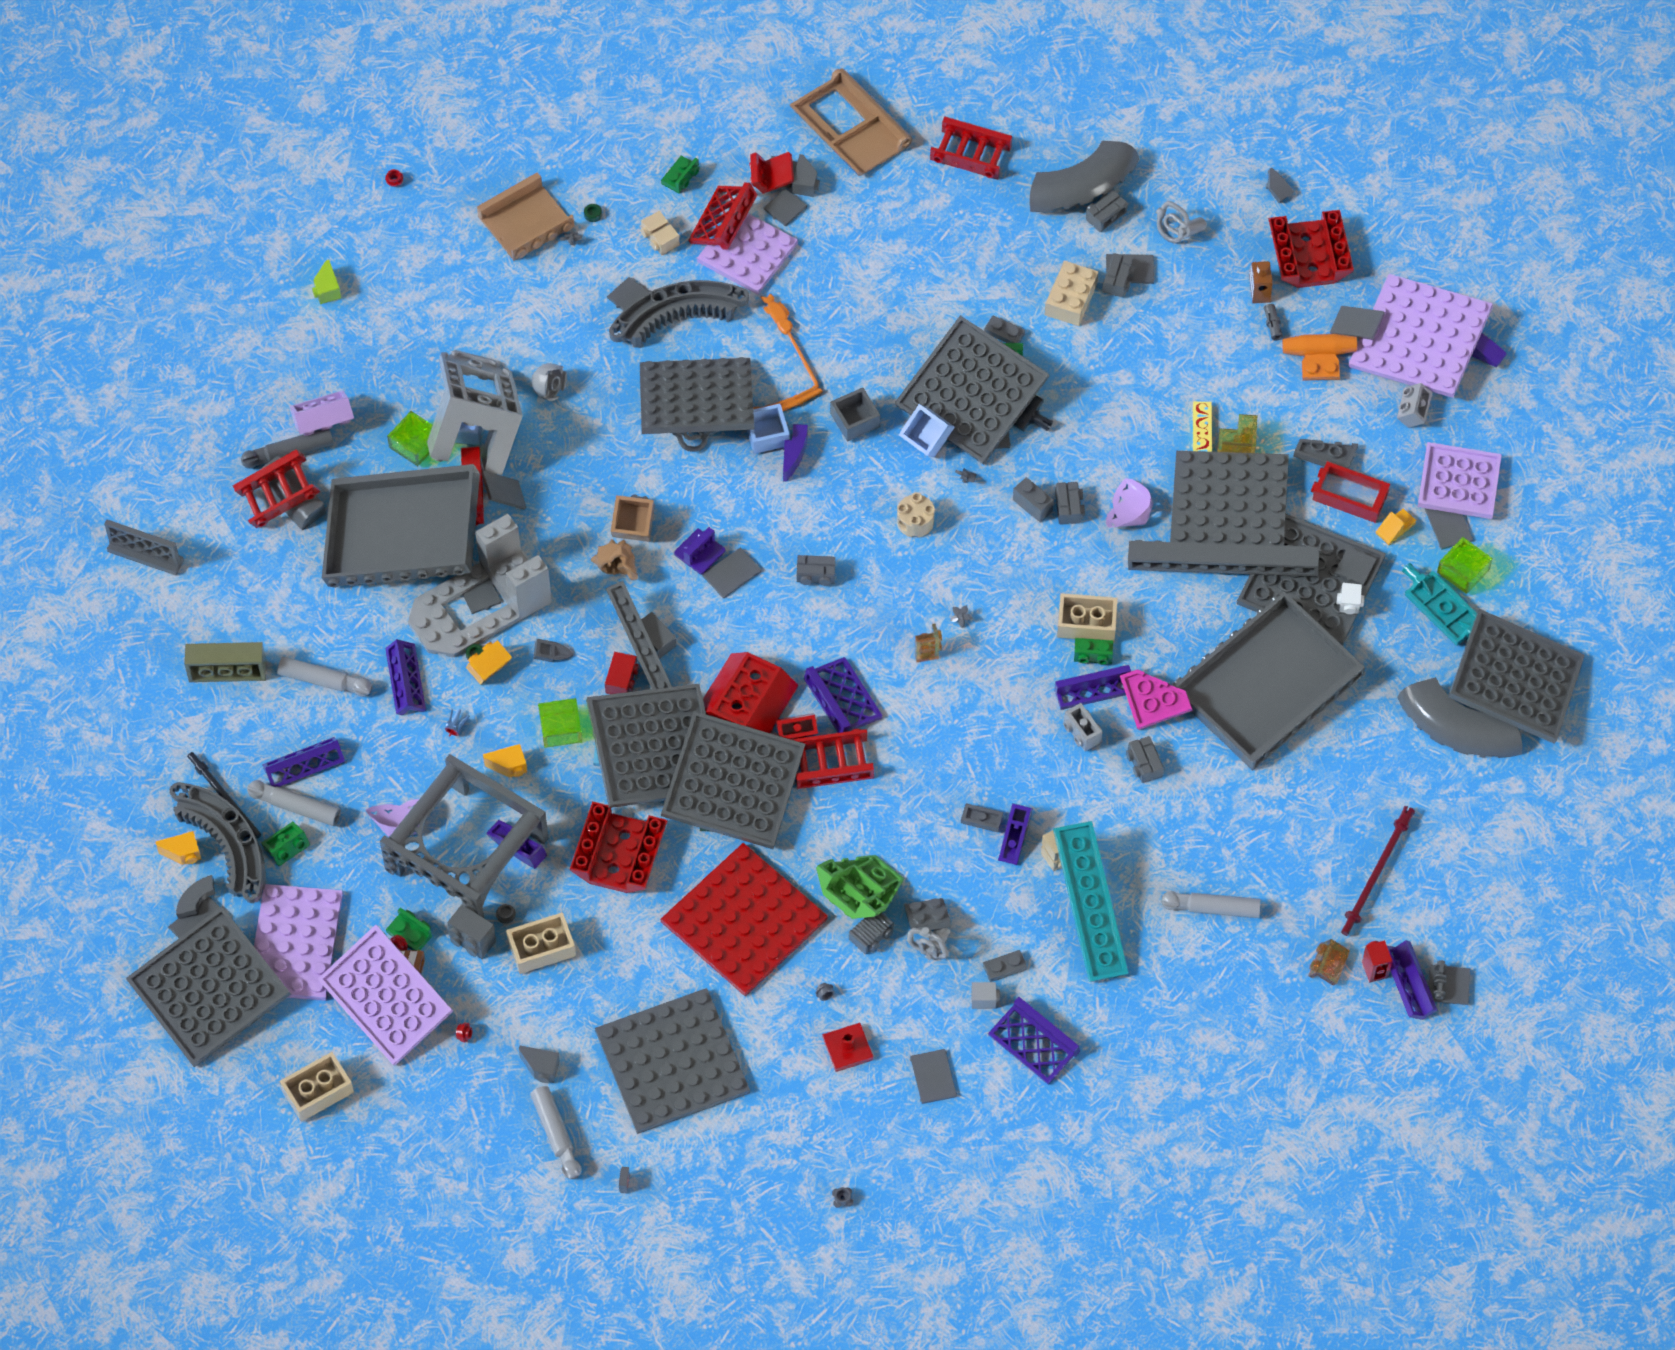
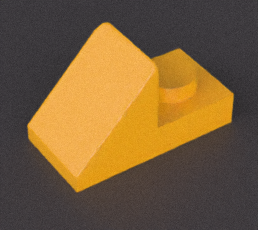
M1404 508L1396 514L1391 512L1377 529L1376 534L1385 543L1390 545L1416 524V519Z

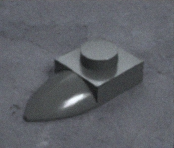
M536 639L534 659L552 662L553 660L567 659L573 655L567 647L560 643Z

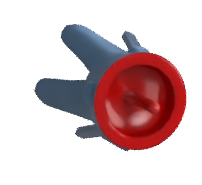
M460 708L457 709L452 721L453 709H451L450 719L445 728L446 732L449 733V737L451 735L458 736L461 728L470 717V715H466L457 724L461 714Z

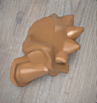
M611 539L608 544L598 546V552L591 558V561L602 572L610 575L625 574L633 581L638 579L635 556L631 551L632 547L626 544L625 540L617 544Z

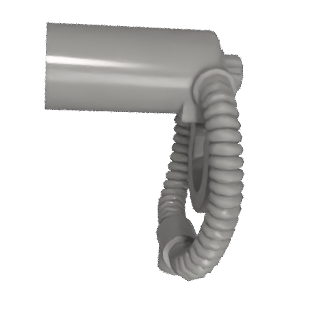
M1166 201L1162 207L1156 210L1157 229L1168 242L1179 243L1183 239L1206 229L1207 224L1202 217L1189 221L1187 212L1174 202ZM1167 207H1172L1179 211L1184 217V221L1173 213L1165 216ZM1170 217L1180 224L1178 230L1169 225L1168 219ZM1163 218L1165 227L1169 231L1178 235L1177 238L1170 237L1162 229L1163 227L1161 225Z
M926 927L922 929L912 928L908 932L907 941L917 951H921V954L926 955L925 957L928 960L932 958L945 959L949 955L945 942L950 934V930L942 928L934 930L932 933ZM914 934H919L920 936L928 938L929 940L922 938L919 939L917 944L913 940Z

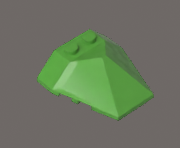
M876 855L859 856L855 860L843 858L837 862L834 859H830L816 867L823 895L852 919L875 917L886 911L905 879Z

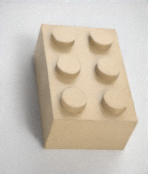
M1064 260L1045 303V316L1079 326L1097 286L1099 271Z
M1060 593L1057 638L1113 640L1114 642L1118 598Z
M563 912L506 930L507 941L519 974L576 956L575 945Z
M333 1052L279 1081L283 1094L301 1122L354 1093L352 1082Z

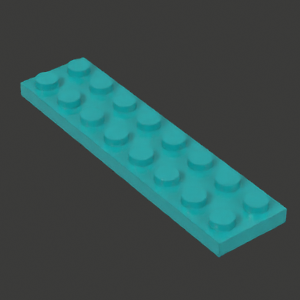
M1088 821L1054 828L1053 832L1088 981L1094 982L1127 975L1128 969L1093 822Z

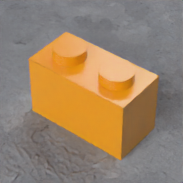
M498 640L494 643L490 641L482 648L483 652L481 654L475 653L468 659L469 663L466 669L480 685L512 659V656Z

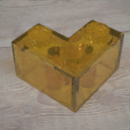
M1239 414L1237 430L1219 428L1217 452L1255 453L1258 415Z

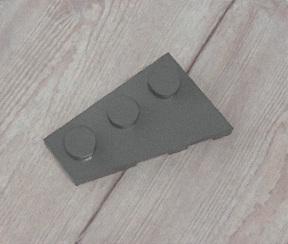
M1300 439L1293 457L1325 467L1328 461L1349 469L1358 444L1342 445V442L1328 444L1321 440Z

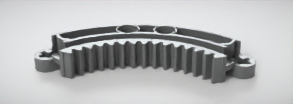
M693 280L669 284L643 295L624 309L611 325L609 336L613 342H622L625 339L632 342L633 347L642 348V342H646V337H651L650 332L656 333L655 328L660 330L661 324L667 326V321L673 323L674 318L680 321L681 316L687 319L688 315L694 318L695 314H697L701 318L702 314H704L706 318L709 315H712L713 319L719 316L720 320L725 317L726 322L733 320L737 306L742 307L748 304L749 292L745 288L733 284L709 280Z
M174 783L170 787L169 793L178 802L177 807L174 806L173 809L178 821L182 822L184 820L186 824L191 822L193 826L198 825L199 829L203 828L206 833L209 832L210 836L214 837L215 841L222 848L227 861V873L229 875L227 880L229 883L226 884L229 892L235 897H238L239 894L243 895L248 903L258 902L266 884L265 861L259 842L245 818L232 804L212 791L192 784ZM179 789H182L184 793H179L177 796L175 792H179ZM236 816L234 820L228 821L230 817ZM250 836L249 840L243 841L245 837ZM252 889H254L256 894H252V897H250L248 893H251Z

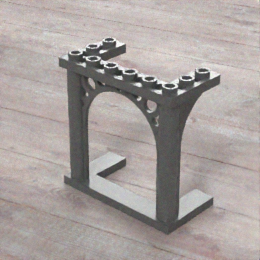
M449 754L445 759V768L389 838L384 835L380 840L384 867L388 873L396 874L399 877L405 872L404 867H410L418 876L428 878L434 886H441L449 895L457 896L461 899L463 906L484 918L483 905L493 883L529 835L543 844L549 839L546 812ZM469 782L516 810L522 816L487 859L469 867H451L438 862L428 853L422 839L423 827L428 816L451 788L465 796L469 792ZM414 832L418 834L417 837H413ZM415 842L419 844L416 850L410 851L405 848L409 843ZM422 853V854L424 855V857L421 858V857H420L419 855H417V854ZM473 871H480V872L476 873V876H477V877L475 878V877H474V874H473ZM452 872L456 875L455 878H453L451 875L448 874ZM462 873H466L470 877L467 884H463L459 880Z

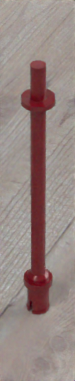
M1404 806L1399 818L1394 821L1395 830L1353 910L1346 911L1345 913L1347 921L1341 931L1343 935L1348 936L1354 923L1361 922L1362 918L1359 914L1401 833L1408 830L1409 822L1415 814L1413 808L1410 807L1407 811L1408 806Z

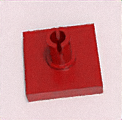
M861 1023L822 1034L835 1072L873 1060V1054Z

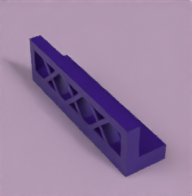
M396 639L385 648L396 714L403 716L410 709L424 712L426 706L415 644ZM404 648L409 649L410 657H409V655L404 651ZM407 663L412 667L413 673L407 668ZM409 680L415 684L416 689L411 686ZM412 696L415 697V699L418 701V704L413 703Z
M1125 665L1055 681L1054 691L1060 709L1072 708L1080 703L1086 705L1125 696V690L1116 686L1122 682L1120 675L1131 672L1130 666ZM1106 686L1111 689L1109 693L1103 694L1098 690L1100 687ZM1087 690L1092 695L1089 698H1084L1080 696V693ZM1070 695L1074 698L1071 702L1063 703L1061 696Z
M332 737L264 763L262 766L267 774L270 785L280 787L345 762L338 740ZM337 750L338 759L333 761L326 759L329 751ZM317 757L321 759L318 767L312 768L308 766L311 758ZM299 764L303 768L299 774L294 775L290 773L292 765ZM277 771L285 773L281 781L274 783L271 773Z
M1405 940L1396 947L1387 945L1392 958L1390 971L1409 1018L1424 1020L1438 1010L1410 941Z

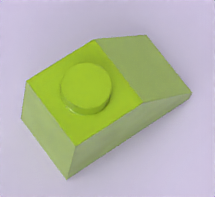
M326 260L313 279V296L318 298L320 304L341 299L340 288L330 260Z

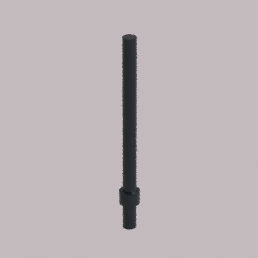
M194 752L189 753L187 757L195 766L198 774L203 775L218 795L227 800L240 812L258 839L261 836L259 830L209 772V767L204 761H200Z

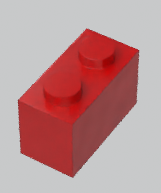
M614 651L605 681L606 694L633 691L635 685L633 678L634 675H638L640 664H637V656Z
M814 713L776 720L778 736L791 739L818 734Z
M1385 940L1380 942L1372 941L1365 947L1362 964L1369 983L1389 977L1392 958Z

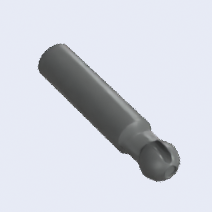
M321 429L314 431L310 435L303 434L265 445V447L247 450L242 454L241 462L245 468L252 469L268 463L276 456L282 458L296 449L305 454L333 446L334 443L330 429Z

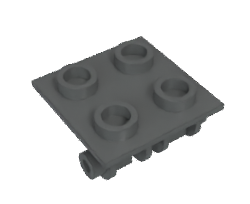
M1443 960L1437 961L1435 965L1430 964L1429 989L1434 1002L1468 1005L1470 968L1447 966Z

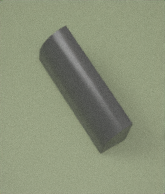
M276 456L267 464H265L262 468L280 459V457ZM292 470L287 471L285 477L292 493L295 494L303 488L297 475ZM278 478L270 481L269 486L276 502L279 503L286 499ZM315 496L313 499L306 500L285 513L301 530H304L325 515L326 511L324 503Z

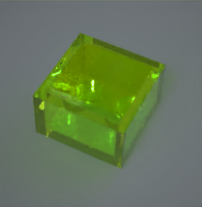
M410 411L387 435L389 448L418 467L430 454L427 441L433 425Z
M1462 537L1439 561L1437 573L1468 594L1490 570L1493 558Z
M576 698L538 703L544 748L582 743Z

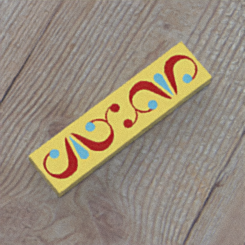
M1193 401V451L1212 452V402Z

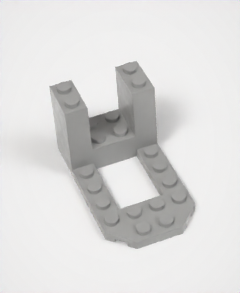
M458 350L452 351L449 355L447 352H442L439 357V363L445 390L427 441L430 457L440 462L443 460L449 461L461 423L464 422L468 426L477 425L489 431L481 453L484 471L502 475L523 416L512 371L507 368L502 370L497 367L498 363L496 361ZM471 374L482 380H493L497 395L465 387L463 375L470 376Z
M509 514L476 531L479 563L472 566V573L456 575L414 599L408 625L428 653H441L455 658L466 652L470 645L482 643L552 603L548 567L539 555L527 560L520 548L518 526ZM490 579L508 605L460 631L443 606Z

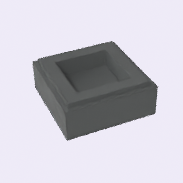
M622 1166L619 1178L620 1193H628L629 1167Z

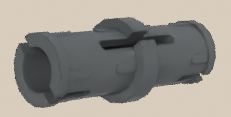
M1267 304L1264 306L1267 318L1266 325L1270 329L1271 339L1277 341L1283 338L1280 328L1281 320L1277 316L1275 305Z

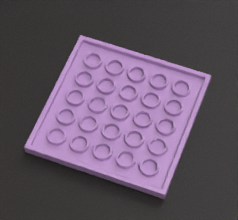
M1388 274L1373 310L1384 311V317L1374 340L1359 339L1357 351L1353 352L1349 361V367L1408 385L1422 383L1431 392L1453 398L1491 313L1493 304Z

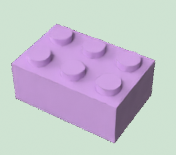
M343 390L289 406L295 427L300 435L313 434L314 430L317 429L327 430L332 428L334 424L339 423L343 425L354 419L349 399Z

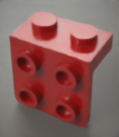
M757 152L750 154V182L762 194L793 182V160L790 152L766 161Z

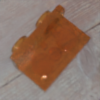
M936 623L932 624V633H922L915 636L916 663L939 659V651H942V634L940 629L937 630Z
M1329 939L1318 945L1316 949L1317 955L1310 964L1309 968L1311 970L1308 976L1311 978L1318 976L1334 986L1338 983L1350 950Z

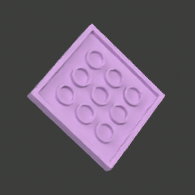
M748 213L728 250H723L720 245H707L697 257V262L758 295L796 247L798 240Z
M1427 442L1417 507L1492 519L1502 454Z

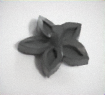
M578 232L564 233V237H561L560 241L568 240V243L573 245V241L581 240L582 236L578 235Z
M965 468L963 471H955V473L961 475L960 479H963V483H966V480L975 482L977 474L968 472Z
M967 605L961 607V609L953 607L955 615L952 616L950 621H958L961 628H963L965 620L972 619L969 614H966L968 611Z

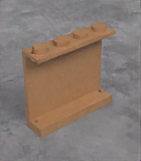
M538 172L477 206L479 219L513 261L523 258L527 253L540 248L546 242L554 240L560 234L568 232L574 227V216H567L542 186V178Z

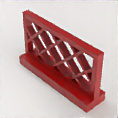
M744 182L743 186H717L688 239L689 243L720 245L723 250H728L758 195L751 183ZM721 192H727V194L719 198ZM729 198L731 199L729 202L725 203L724 205L721 204L722 202L726 201L727 199H729ZM717 205H720L719 208H717V209H715L714 211H712V209H713L714 207H716ZM719 213H724L716 219L714 218V216L718 215ZM712 218L711 222L704 225L706 221ZM713 226H716V228L707 233L706 230L710 229ZM701 233H705L703 236L697 238V236Z

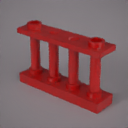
M944 116L942 132L945 134L939 148L931 147L930 160L998 180L1000 166L996 165L1003 150L1010 152L1012 136ZM952 135L962 138L956 153L945 151ZM969 140L979 143L973 158L962 156ZM986 145L996 148L990 163L979 161Z
M296 449L232 485L236 493L242 497L246 496L254 514V517L250 518L248 522L254 527L265 526L268 521L306 500L313 499L316 494L321 492L315 485H309L301 468L302 463L307 460L299 450ZM294 469L303 488L295 494L292 493L285 477L286 472ZM278 478L286 495V499L279 503L276 502L269 486L270 481ZM262 487L270 505V508L263 512L260 511L253 495L254 490Z
M854 729L849 732L790 739L805 744L800 761L801 772L796 773L797 789L874 779L873 763H866L862 743L867 742V729ZM855 743L858 765L848 766L843 745ZM836 746L839 762L838 768H828L824 747ZM817 749L820 770H808L805 750Z

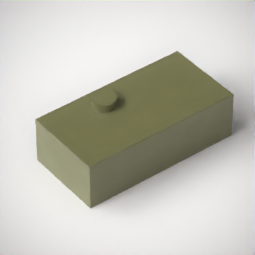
M263 642L185 644L184 665L189 683L266 681L267 660Z

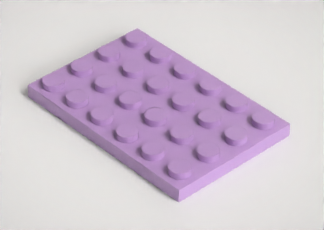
M265 884L254 947L291 993L287 998L326 1001L328 991L319 982L318 978L332 966L343 897L342 890Z
M377 925L370 929L318 978L319 982L394 1066L453 1012L452 1008Z

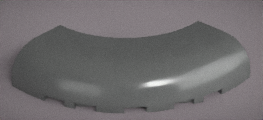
M1101 141L1099 147L1092 155L1074 166L1051 172H1036L1030 190V212L1053 211V208L1059 207L1069 209L1078 203L1083 205L1094 201L1093 198L1100 194L1103 196L1114 190L1115 185L1125 181V176L1128 173H1132L1139 161L1137 151L1133 146L1125 142Z
M1436 677L1409 685L1397 697L1407 716L1411 717L1417 724V728L1430 735V738L1435 742L1453 748V751L1466 755L1468 753L1480 755L1479 757L1482 758L1486 756L1506 758L1522 755V740L1517 727L1483 712L1467 708L1449 698Z

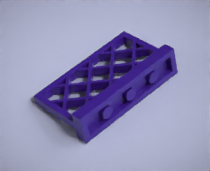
M845 657L817 668L813 666L806 668L804 681L837 733L849 732L882 719L883 715ZM843 664L846 673L836 671L835 667ZM826 672L831 674L829 680L821 678L819 673ZM832 676L844 678L842 684L831 681ZM845 680L854 681L856 684L855 688L844 685ZM829 685L839 688V694L831 693L828 689ZM842 689L852 692V698L841 696ZM855 694L862 695L865 698V702L853 700ZM838 701L850 703L848 709L840 707ZM851 705L862 707L861 714L851 711ZM864 709L872 710L875 715L871 717L864 715ZM848 715L859 718L858 722L850 724L847 719Z
M1020 997L1014 1001V1005L988 1033L993 1040L1048 1085L1067 1063L1080 1053L1079 1045ZM1016 1012L1021 1016V1023L1010 1024L1009 1017ZM1024 1026L1035 1027L1036 1035L1025 1036ZM1022 1027V1036L1011 1037L1010 1028ZM1000 1028H1008V1038H999L995 1033ZM1048 1038L1051 1041V1048L1040 1049L1039 1039ZM1037 1039V1049L1026 1050L1025 1040ZM1023 1040V1050L1015 1051L1011 1048V1041ZM1054 1051H1064L1067 1057L1062 1061H1055ZM1040 1052H1052V1061L1041 1062ZM1038 1053V1062L1029 1063L1026 1060V1054ZM1053 1065V1072L1048 1078L1041 1073V1066Z

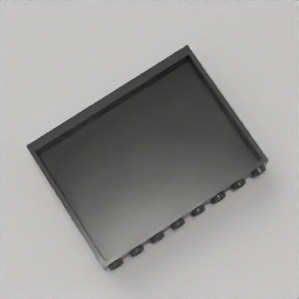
M469 464L331 479L322 579L326 585L336 588L343 585L355 586L363 583L374 584L375 582H392L394 580L408 581L414 578L427 579L434 576L445 577L447 575L472 573L480 473L475 465Z
M1284 591L1280 596L1276 595L1267 607H1262L1254 618L1246 620L1241 629L1233 631L1228 640L1219 643L1215 651L1211 654H1206L1197 666H1192L1183 678L1179 677L1173 683V686L1187 692L1193 709L1191 712L1253 771L1363 677L1365 667Z

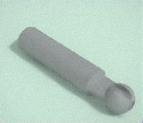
M283 656L278 665V675L341 692L345 690L364 697L372 690V685L366 678L351 677L347 673Z
M260 780L252 781L247 787V792L253 799L266 801L273 806L334 827L339 821L341 809L280 787L267 785Z
M1167 891L1163 894L1161 902L1163 907L1168 910L1184 909L1195 913L1259 918L1260 899L1202 893L1179 894L1174 891Z
M548 1086L538 1087L530 1093V1096L556 1157H560L562 1174L568 1179H576L582 1171L581 1165L573 1157L572 1151L574 1147Z

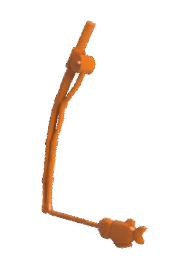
M769 294L768 297H760L763 302L768 304V306L764 307V311L770 314L781 333L788 334L814 383L812 388L798 395L796 394L793 397L771 404H781L782 411H786L822 394L823 390L818 388L819 383L791 334L793 325L788 320L790 312L781 302H775L774 296Z

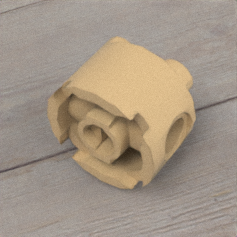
M915 492L900 501L897 506V525L901 533L908 537L917 536L919 538L929 534L933 529L935 507L930 499Z

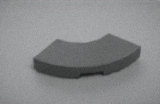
M212 875L196 881L183 893L176 909L178 919L197 914L198 907L202 901L215 894L214 878Z

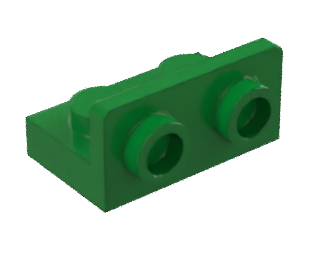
M681 155L661 179V184L679 194L683 188H687L691 178L698 174L700 170L699 159L694 158L691 161Z
M1075 638L1074 662L1082 664L1088 662L1098 663L1100 665L1112 664L1113 640Z
M293 821L261 842L263 848L273 857L278 866H281L310 846L305 832Z
M401 907L398 909V916L386 928V933L392 937L394 935L402 936L406 940L408 948L415 951H420L432 937L431 927L424 920L419 921L411 911H405Z

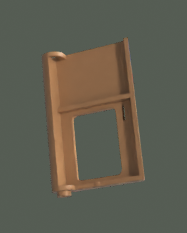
M843 68L836 69L832 73L831 80L789 104L858 176L864 175L903 151L913 140L912 136ZM832 91H837L865 119L841 135H838L809 106Z

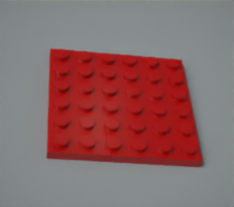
M742 843L671 908L660 921L740 993L747 996L828 919V915L745 843Z

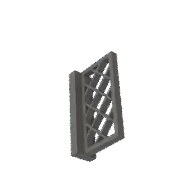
M108 519L105 521L104 525L109 539L107 552L175 576L177 575L184 562V558L179 556L176 543Z

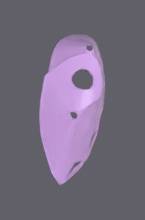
M1124 479L1114 494V508L1106 517L1107 527L1145 525L1153 506L1148 489L1133 479ZM1126 484H1128L1129 489L1123 491V489L1126 488Z
M419 799L407 801L400 806L392 804L373 806L366 809V812L389 837L411 810L408 807L415 805Z

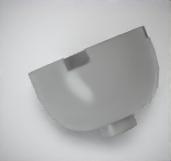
M546 363L533 373L532 386L539 397L548 401H555L560 397L556 395L560 389L564 391L567 383V373L563 371V366Z

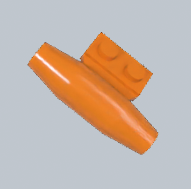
M1304 334L1282 339L1283 354L1304 356L1302 360V381L1340 380L1339 360L1336 355L1356 352L1357 337L1341 334Z

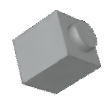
M972 982V1009H996V1001H1000V989H996V982Z

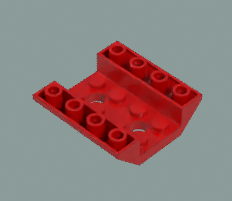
M1340 210L1323 211L1321 220L1288 224L1287 216L1268 218L1281 280L1297 288L1334 284L1354 272ZM1302 237H1309L1311 240H1310V241H1304V240H1302L1301 238H1302ZM1313 266L1317 268V271H1310L1308 268Z
M749 652L731 653L703 698L706 715L771 733L776 720L782 715L799 685L781 667ZM754 673H757L761 677L757 680H754L750 676ZM739 703L742 705V708L736 710L732 708V705Z
M592 801L570 871L592 885L624 893L645 890L668 821L648 815L646 822L614 814L608 805ZM622 833H628L630 834V837L626 840H623L620 838V835ZM613 866L619 868L617 873H610L608 870Z

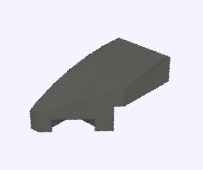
M1273 168L1268 170L1269 175L1266 189H1269L1277 202L1280 203L1294 191Z

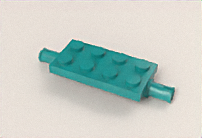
M1411 563L1408 566L1406 565L1402 572L1413 581V585L1405 591V596L1458 646L1469 637L1477 613L1434 571L1428 575L1421 574Z

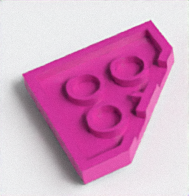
M1138 669L1120 675L1138 730L1193 711L1187 692L1180 688H1176Z

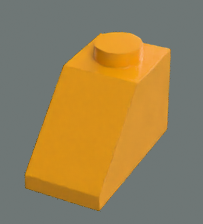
M520 744L483 754L485 767L506 777H519L527 773V764Z
M194 831L155 842L160 855L181 865L194 864L201 860Z

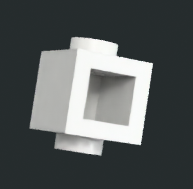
M1342 584L1341 593L1337 594L1336 603L1340 605V612L1359 614L1360 607L1364 606L1361 584Z

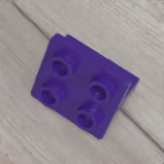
M708 527L705 531L697 528L674 551V555L702 575L726 552V549L715 541V531L712 528Z

